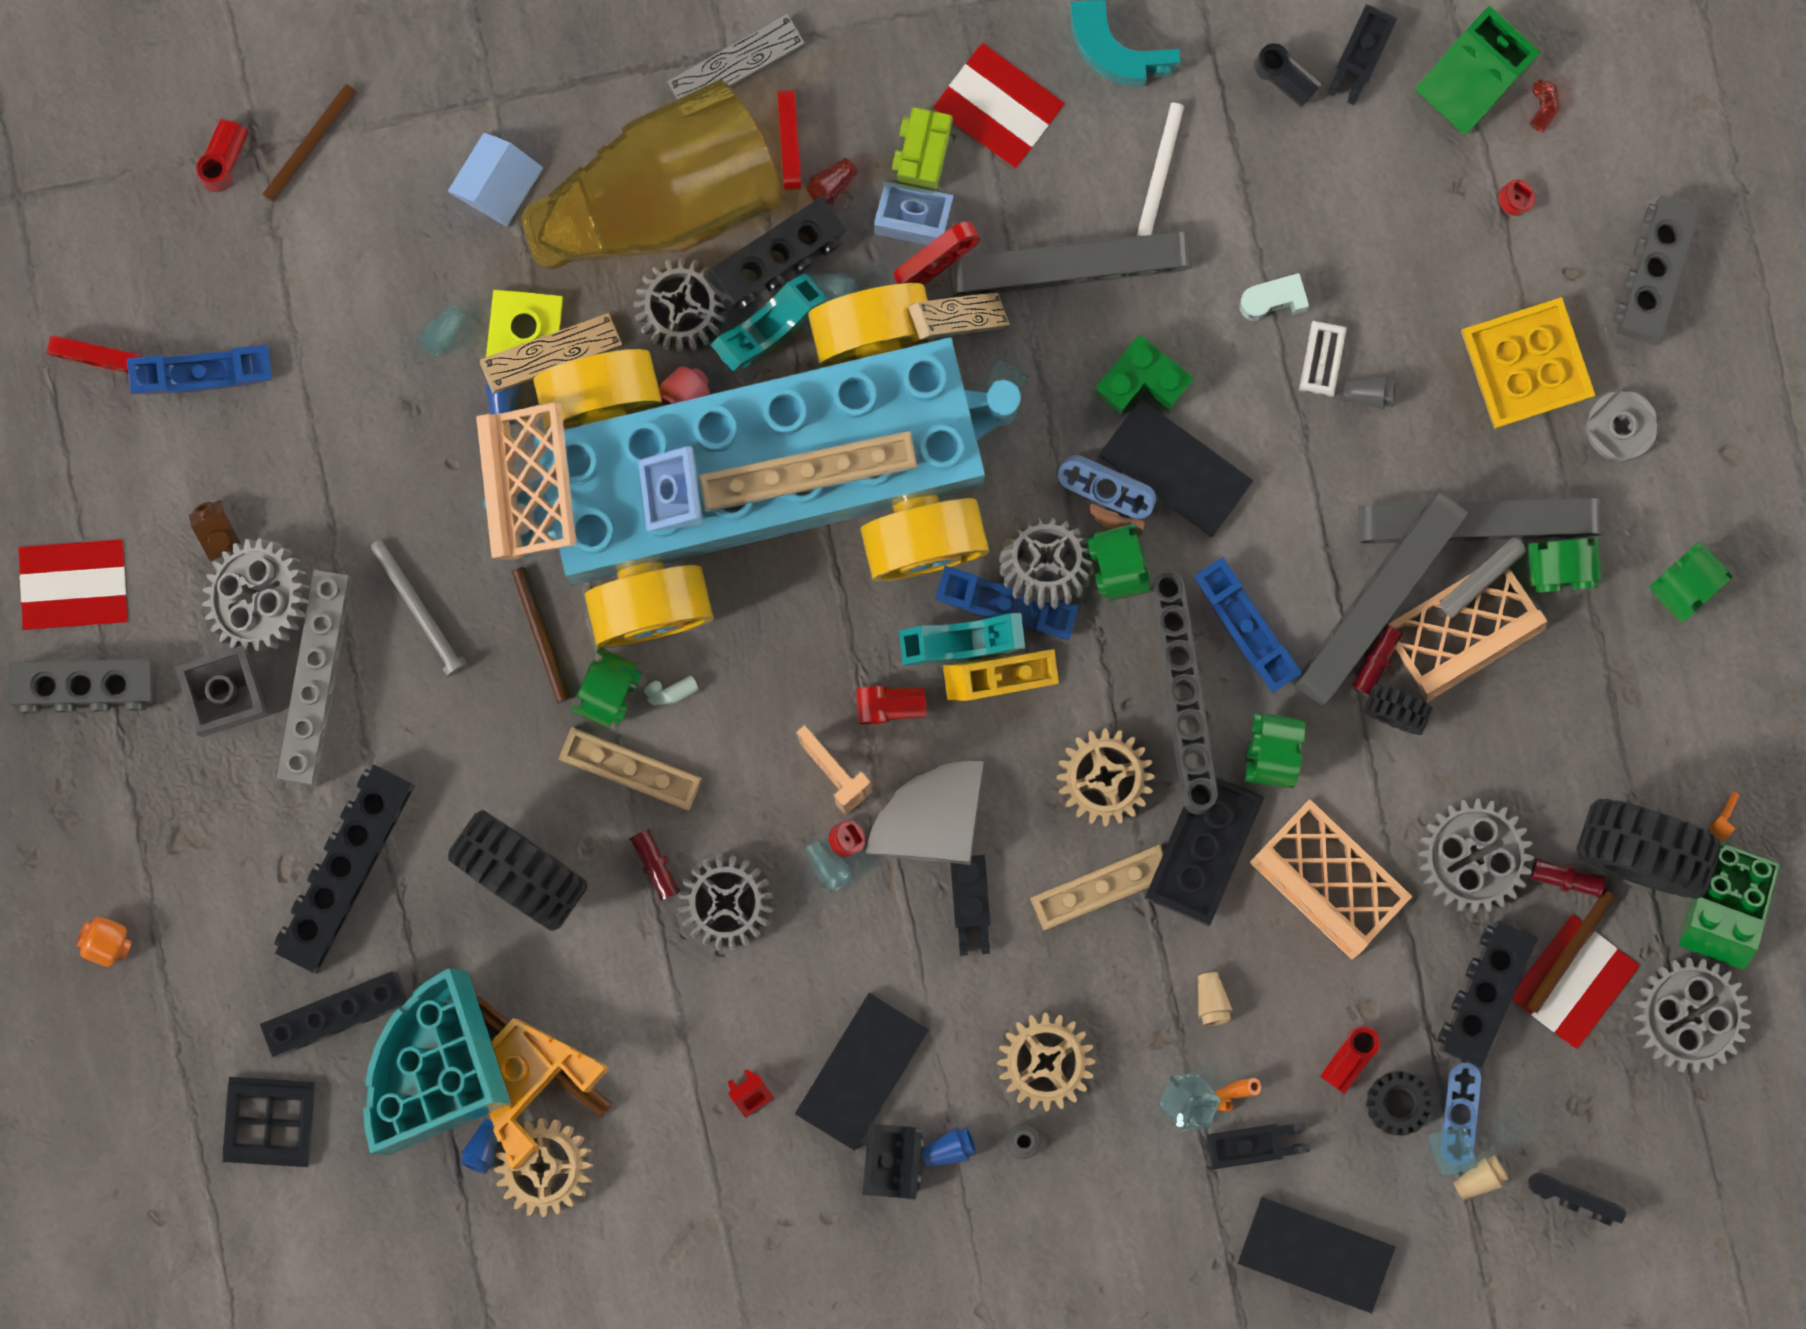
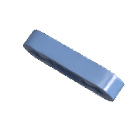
M1073 455L1068 457L1059 469V481L1066 489L1132 518H1146L1151 514L1156 504V494L1150 486L1082 456ZM1074 466L1080 468L1079 474L1081 476L1076 480L1070 478L1071 472L1069 470H1072ZM1091 474H1096L1091 486H1086ZM1102 479L1112 480L1117 487V492L1113 495L1101 493L1098 488V482ZM1124 487L1128 488V491L1126 493L1127 496H1125L1122 502L1118 499L1120 498L1124 490ZM1138 494L1145 497V504L1141 508L1134 506L1135 500L1133 498L1136 499Z
M1469 1063L1454 1065L1447 1076L1440 1155L1446 1163L1453 1166H1461L1468 1163L1474 1152L1481 1074L1474 1065ZM1463 1068L1468 1069V1075L1474 1078L1473 1083L1467 1084L1465 1095L1473 1094L1472 1102L1464 1098L1452 1099V1092L1460 1094L1461 1084L1455 1081V1075L1461 1074ZM1457 1104H1464L1470 1110V1119L1463 1125L1454 1123L1450 1116L1451 1109ZM1449 1127L1455 1130L1469 1129L1468 1137L1465 1135L1460 1137V1146L1466 1147V1153L1460 1154L1458 1160H1454L1453 1154L1447 1152L1448 1145H1454L1456 1134L1448 1135Z

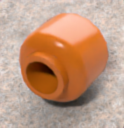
M97 916L91 922L88 920L84 922L76 942V947L80 948V955L83 959L109 968L116 963L117 959L125 960L132 941L126 939V926L105 917Z

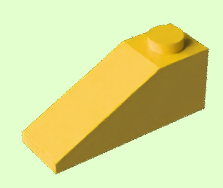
M1055 649L943 665L947 700L969 701L1059 684Z

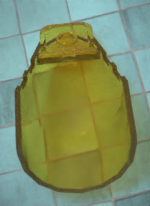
M720 79L630 121L621 129L623 133L608 146L604 144L597 151L598 155L584 168L580 166L548 196L527 206L523 212L522 225L533 259L540 266L551 270L560 268L573 261L585 262L681 253L777 210L781 203L780 183L765 138L753 115L741 97L728 83Z

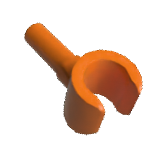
M1733 791L1720 816L1709 827L1710 833L1715 835L1720 842L1727 839L1735 829L1727 821L1740 796Z

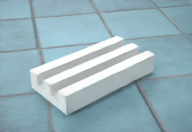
M1312 321L1299 391H1310L1314 394L1334 396L1347 327ZM1318 330L1324 331L1315 382L1311 384L1308 383L1317 333ZM1332 332L1338 335L1327 387L1322 386V380Z

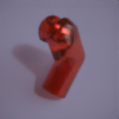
M1539 79L1534 83L1532 93L1535 97L1539 98L1540 108L1529 122V125L1536 131L1543 133L1558 113L1560 103L1557 86L1550 80Z

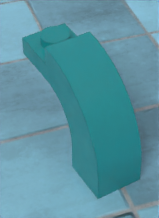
M1105 0L1070 2L1071 31L1077 49L1084 60L1103 77L1127 86L1145 87L1146 73L1152 72L1154 77H1166L1172 75L1173 71L1179 70V49L1134 51L1119 44L1112 36L1107 24Z
M804 273L787 282L756 314L739 326L719 336L711 346L733 372L741 367L746 369L793 334L809 319V311L825 303L828 298L811 278Z
M1009 613L965 623L920 625L899 630L902 665H928L976 660L1006 655L1014 650L1025 648L1021 613Z

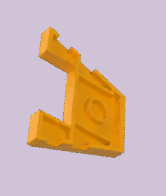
M513 1018L491 1042L511 1104L493 1111L489 1115L495 1127L493 1131L497 1140L502 1142L507 1157L505 1158L512 1169H519L539 1147L516 1121V1118L561 1069L583 1092H589L610 1069L605 1064L528 1023Z

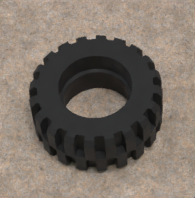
M1600 798L1590 806L1576 851L1578 858L1584 861V863L1618 878H1623L1647 888L1663 891L1664 893L1697 899L1702 897L1708 890L1721 851V845L1715 835L1673 816L1623 801Z
M484 810L473 815L448 851V860L453 865L552 932L561 928L587 890V881L579 874Z

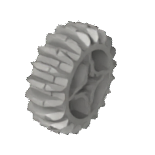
M679 258L678 268L673 269L671 261L666 260L665 268L667 271L662 273L659 267L654 266L652 267V271L656 276L654 280L646 275L642 277V281L649 287L648 289L636 288V294L645 298V300H637L633 303L635 309L645 310L635 316L636 322H647L641 328L643 335L655 331L650 339L652 344L656 345L664 338L663 349L665 351H669L672 342H676L678 353H683V343L689 342L690 349L696 351L697 345L695 340L699 338L707 346L710 341L705 333L709 331L712 335L718 336L720 331L713 323L725 324L726 317L717 313V311H725L727 309L721 301H717L719 298L704 279L710 268L706 266L700 273H697L699 263L696 260H693L689 269H685L684 258ZM684 280L675 292H658L665 284L671 281ZM694 283L700 285L708 294L710 299L709 309L703 308L701 304L693 301ZM686 295V303L689 308L686 311L683 309V312L678 313L676 317V309L673 303L674 301L679 303L678 299H683ZM653 302L660 304L662 308L670 312L667 329L661 326L654 318L652 313ZM687 319H704L696 328L685 332H678V329L681 328V325Z
M1038 517L1033 527L1025 521L1022 525V531L1013 529L1011 539H1005L1003 543L1004 551H1001L999 556V562L1001 563L1000 575L1005 577L1004 585L1006 589L1013 588L1012 595L1015 599L1024 595L1026 606L1032 603L1033 600L1038 601L1037 605L1040 610L1044 607L1045 602H1051V606L1056 609L1059 600L1069 605L1072 600L1071 595L1080 598L1083 593V587L1088 588L1090 576L1094 573V564L1090 555L1087 538H1081L1079 528L1069 531L1067 520L1061 526H1057L1056 520L1053 517L1050 519L1049 524H1043L1042 520ZM1023 554L1028 558L1029 570L1026 573L1018 563ZM1067 554L1072 557L1075 563L1071 572L1065 569L1066 564L1063 563L1064 557Z
M721 855L716 856L717 867L715 868L711 867L707 859L703 860V866L707 871L701 874L694 867L691 873L698 878L696 882L693 883L688 879L683 881V885L691 888L690 894L680 892L678 896L682 900H689V905L678 908L679 913L690 912L691 917L682 922L685 927L694 923L697 925L690 935L696 938L701 932H704L706 934L702 940V945L708 946L712 938L717 939L715 949L719 951L722 950L723 940H728L731 951L736 950L735 939L737 938L741 939L744 946H748L750 943L746 934L751 932L754 937L759 938L761 933L754 928L756 924L759 923L764 927L769 925V921L761 918L762 912L773 913V907L763 906L764 900L774 898L773 893L767 892L762 894L761 889L770 884L768 879L757 883L755 879L761 874V870L756 868L750 874L747 873L750 861L746 859L742 862L740 868L735 867L737 857L733 855L730 856L729 866H724ZM721 874H733L743 878L738 884L727 890L720 889L710 880ZM750 886L755 894V909L751 919L739 907L740 898ZM703 887L711 895L713 904L707 915L701 920L697 910V898L700 889ZM713 890H716L725 897L734 895L736 901L732 903L735 904L734 909L739 913V916H736L726 908L718 911L713 916L718 910L716 905L720 904L717 902L718 897L713 893ZM724 916L732 917L742 926L740 929L732 932H718L709 928L714 922Z

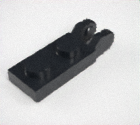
M1368 4L1365 5L1337 65L1338 71L1327 94L1335 97L1342 86L1345 73H1348L1358 78L1348 95L1347 103L1355 105L1365 82L1368 83L1398 18Z
M985 855L971 856L970 865L950 863L955 928H958L960 956L968 955L969 939L966 934L967 927H980V950L982 954H990L988 932L990 911Z
M1305 1122L1282 1126L1271 1124L1206 1134L1211 1169L1283 1159V1156L1310 1152L1309 1144L1300 1143L1294 1144L1291 1147L1281 1148L1279 1134H1296L1306 1130Z
M1537 1172L1528 1178V1187H1530L1529 1189L1532 1193L1539 1195V1197L1545 1200L1554 1196L1559 1197V1205L1578 1212L1580 1207L1593 1212L1592 1219L1611 1226L1613 1221L1620 1224L1624 1221L1627 1212L1618 1204L1549 1175H1543V1173Z

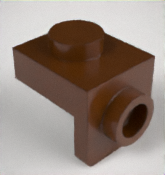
M220 500L214 503L210 501L198 505L193 510V513L189 514L191 527L210 562L221 557L223 551H233L234 543L241 544L225 514Z

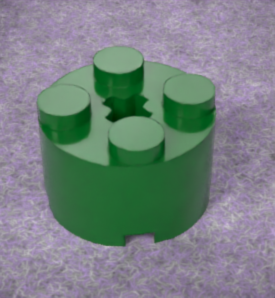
M1136 523L1094 533V538L1087 539L1092 560L1094 559L1096 565L1099 564L1101 572L1095 573L1099 593H1102L1103 598L1108 597L1110 602L1152 592L1151 586L1148 583L1150 576L1143 545L1138 543L1137 539L1139 531Z
M1591 538L1588 541L1587 539L1543 542L1539 543L1540 550H1538V543L1528 544L1531 586H1536V592L1562 591V583H1571V589L1598 588L1597 580H1602L1599 538Z
M1698 541L1649 586V589L1682 624L1719 591L1733 575L1705 545L1703 546Z
M597 648L595 654L601 656L600 661H591L576 696L582 702L580 707L573 705L571 712L610 728L612 723H621L628 706L622 703L627 690L634 692L642 672L636 670L638 663L603 648Z
M1254 712L1251 733L1254 734L1252 741L1248 740L1245 761H1247L1245 782L1294 789L1297 784L1302 760L1300 753L1301 743H1304L1305 720Z

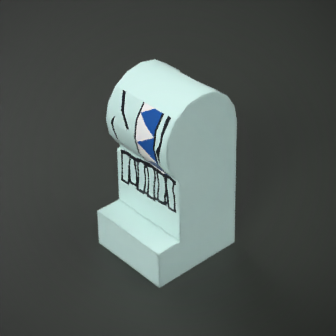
M1299 273L1252 286L1243 293L1239 303L1241 314L1251 321L1261 320L1268 312L1290 306L1293 315L1307 312L1309 308Z

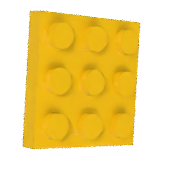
M1562 297L1461 330L1494 430L1589 400L1596 396Z

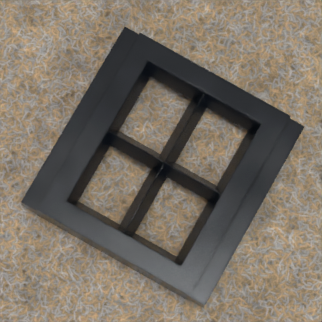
M229 1077L223 1162L308 1167L315 1082ZM240 1097L267 1099L266 1117H239ZM274 1099L300 1101L299 1120L272 1119ZM238 1124L265 1125L264 1144L237 1143ZM272 1126L298 1127L297 1147L271 1145Z

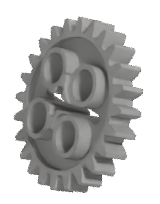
M260 538L257 541L245 539L244 545L233 544L234 554L227 551L222 552L224 563L213 562L217 573L216 575L207 574L206 576L213 583L212 587L203 588V592L210 594V599L203 602L202 606L211 608L212 611L207 614L205 619L216 622L211 631L221 634L220 642L230 644V648L243 645L248 653H254V651L266 653L267 647L279 648L278 639L290 640L287 632L288 629L299 630L294 620L296 617L305 618L306 616L299 608L300 605L309 604V600L301 596L302 592L307 591L310 587L300 583V580L307 573L296 570L301 561L291 557V550L282 548L280 543ZM267 568L266 575L263 578V571ZM238 582V589L234 592L235 585ZM277 599V601H278L277 607H276V609L274 610V607H273V606H274V602H275V600ZM249 614L248 622L245 625V618Z
M1480 799L1474 800L1472 808L1468 807L1465 800H1461L1458 812L1453 806L1448 805L1446 807L1447 818L1437 813L1434 817L1439 825L1437 827L1430 824L1426 825L1425 828L1432 835L1431 838L1422 837L1419 840L1422 844L1428 846L1427 850L1417 853L1418 857L1427 859V864L1419 867V871H1429L1431 875L1424 881V884L1435 882L1437 887L1432 895L1437 896L1442 892L1446 894L1443 903L1445 906L1456 900V907L1459 912L1463 910L1466 904H1469L1471 914H1475L1479 904H1482L1484 910L1488 913L1491 912L1492 901L1500 908L1504 907V895L1513 900L1517 896L1512 888L1514 886L1525 888L1526 884L1519 878L1520 875H1530L1532 873L1531 870L1523 866L1524 862L1534 859V856L1524 854V849L1531 846L1532 842L1522 841L1520 838L1526 833L1527 828L1516 830L1514 825L1519 817L1515 816L1507 820L1505 818L1507 807H1503L1498 813L1494 812V801H1490L1485 809H1482ZM1477 823H1484L1489 826L1491 837L1487 842H1481L1476 839L1474 827ZM1448 839L1456 841L1460 846V854L1455 859L1447 857L1443 852V844ZM1498 840L1503 841V846L1479 859L1480 866L1474 861L1452 873L1448 872L1447 868L1450 865L1471 854L1470 847L1474 851H1479ZM1495 854L1503 855L1508 861V868L1504 873H1497L1491 867V859ZM1465 870L1471 871L1476 875L1477 885L1473 890H1467L1460 884V875Z
M1685 958L1683 968H1681L1676 960L1670 962L1671 972L1660 966L1657 968L1660 979L1653 976L1646 978L1652 986L1651 989L1639 988V992L1646 999L1645 1001L1634 1002L1636 1007L1643 1009V1014L1633 1017V1020L1643 1022L1644 1027L1636 1031V1034H1647L1649 1039L1644 1042L1643 1048L1652 1046L1656 1048L1652 1056L1653 1059H1658L1665 1055V1067H1670L1675 1061H1678V1072H1684L1688 1063H1690L1693 1073H1699L1701 1063L1704 1064L1708 1071L1714 1070L1713 1059H1716L1721 1065L1726 1064L1724 1052L1736 1055L1738 1052L1732 1045L1733 1042L1745 1043L1746 1041L1738 1032L1739 1029L1750 1028V1025L1741 1021V1017L1751 1014V1011L1741 1009L1740 1004L1745 1002L1748 996L1736 995L1735 992L1742 984L1735 983L1730 985L1728 983L1732 975L1730 971L1721 976L1718 975L1720 968L1718 963L1713 964L1708 970L1706 969V959H1700L1697 966L1694 967L1692 959ZM1693 981L1700 982L1705 989L1704 997L1699 1001L1694 1000L1689 994V986ZM1715 996L1718 998L1716 1004L1696 1015L1697 1023L1694 1021L1686 1022L1671 1034L1665 1032L1667 1027L1689 1014L1686 1009L1687 1007L1690 1010L1697 1009ZM1664 1000L1672 1002L1675 1006V1015L1671 1020L1664 1019L1659 1013L1660 1004ZM1715 1010L1719 1011L1725 1019L1724 1026L1718 1031L1709 1025V1016ZM1684 1030L1691 1031L1695 1036V1044L1690 1050L1684 1049L1679 1043V1036Z

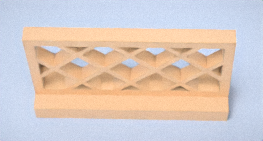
M553 402L497 415L485 414L476 416L492 558L513 560L524 558V555L575 546L576 537L561 403ZM550 413L551 427L546 435H544L535 426L543 414ZM517 420L524 426L516 441L510 436L509 421ZM531 433L541 440L533 456L522 448ZM548 447L555 455V462L550 470L539 462ZM518 453L528 461L520 477L514 473L513 464ZM535 468L545 476L537 491L526 483ZM552 483L558 487L559 498L554 506L543 498ZM522 489L532 497L524 512L518 508L517 496ZM538 504L549 512L541 526H538L530 519ZM555 519L562 523L564 539L554 540L547 534ZM525 525H528L536 534L529 546L523 547L521 532Z
M1510 568L1503 573L1506 578L1504 591L1487 587L1477 596L1474 609L1464 607L1460 611V613L1472 615L1469 633L1448 628L1451 618L1448 615L1444 627L1424 623L1426 611L1433 607L1441 608L1440 602L1471 574L1388 624L1397 629L1403 625L1418 628L1414 645L1398 642L1394 650L1420 688L1419 691L1426 702H1429L1546 630V618L1540 610L1536 609ZM1509 584L1515 593L1508 592ZM1482 593L1502 597L1499 614L1478 610ZM1506 598L1521 601L1528 611L1518 618L1502 615ZM1421 615L1420 622L1413 621V619ZM1476 616L1497 620L1495 631L1489 636L1473 634ZM1501 621L1508 623L1507 625L1500 628ZM1422 629L1443 633L1439 651L1419 647ZM1446 635L1466 638L1465 650L1457 655L1443 652ZM1471 640L1479 641L1470 647ZM1405 650L1413 651L1411 659ZM1422 653L1436 656L1435 668L1421 676L1414 665L1416 654ZM1441 658L1449 659L1440 665Z
M804 725L796 732L799 743L839 789L834 794L836 806L846 816L872 793L871 782L862 772L851 780Z
M1310 799L1249 862L1351 960L1369 945L1371 940L1412 898L1410 893ZM1307 811L1319 821V834H1301L1300 819ZM1295 825V834H1287ZM1325 827H1326L1332 834H1325ZM1320 839L1321 858H1302L1301 840ZM1326 839H1338L1345 845V858H1327ZM1280 840H1295L1296 858L1284 859L1273 847ZM1351 852H1352L1357 858H1351ZM1290 864H1296L1297 871ZM1302 864H1321L1322 883H1309L1303 877ZM1327 864H1345L1346 883H1328ZM1352 864H1365L1370 869L1371 883H1352ZM1377 877L1380 878L1383 882H1377ZM1328 888H1347L1348 907L1335 908L1329 902ZM1353 888H1371L1372 907H1354ZM1377 888H1390L1400 899L1393 907H1378ZM1316 889H1322V894H1320ZM1342 913H1348V919ZM1354 913L1373 914V928L1366 936L1355 927ZM1379 913H1386L1379 921Z

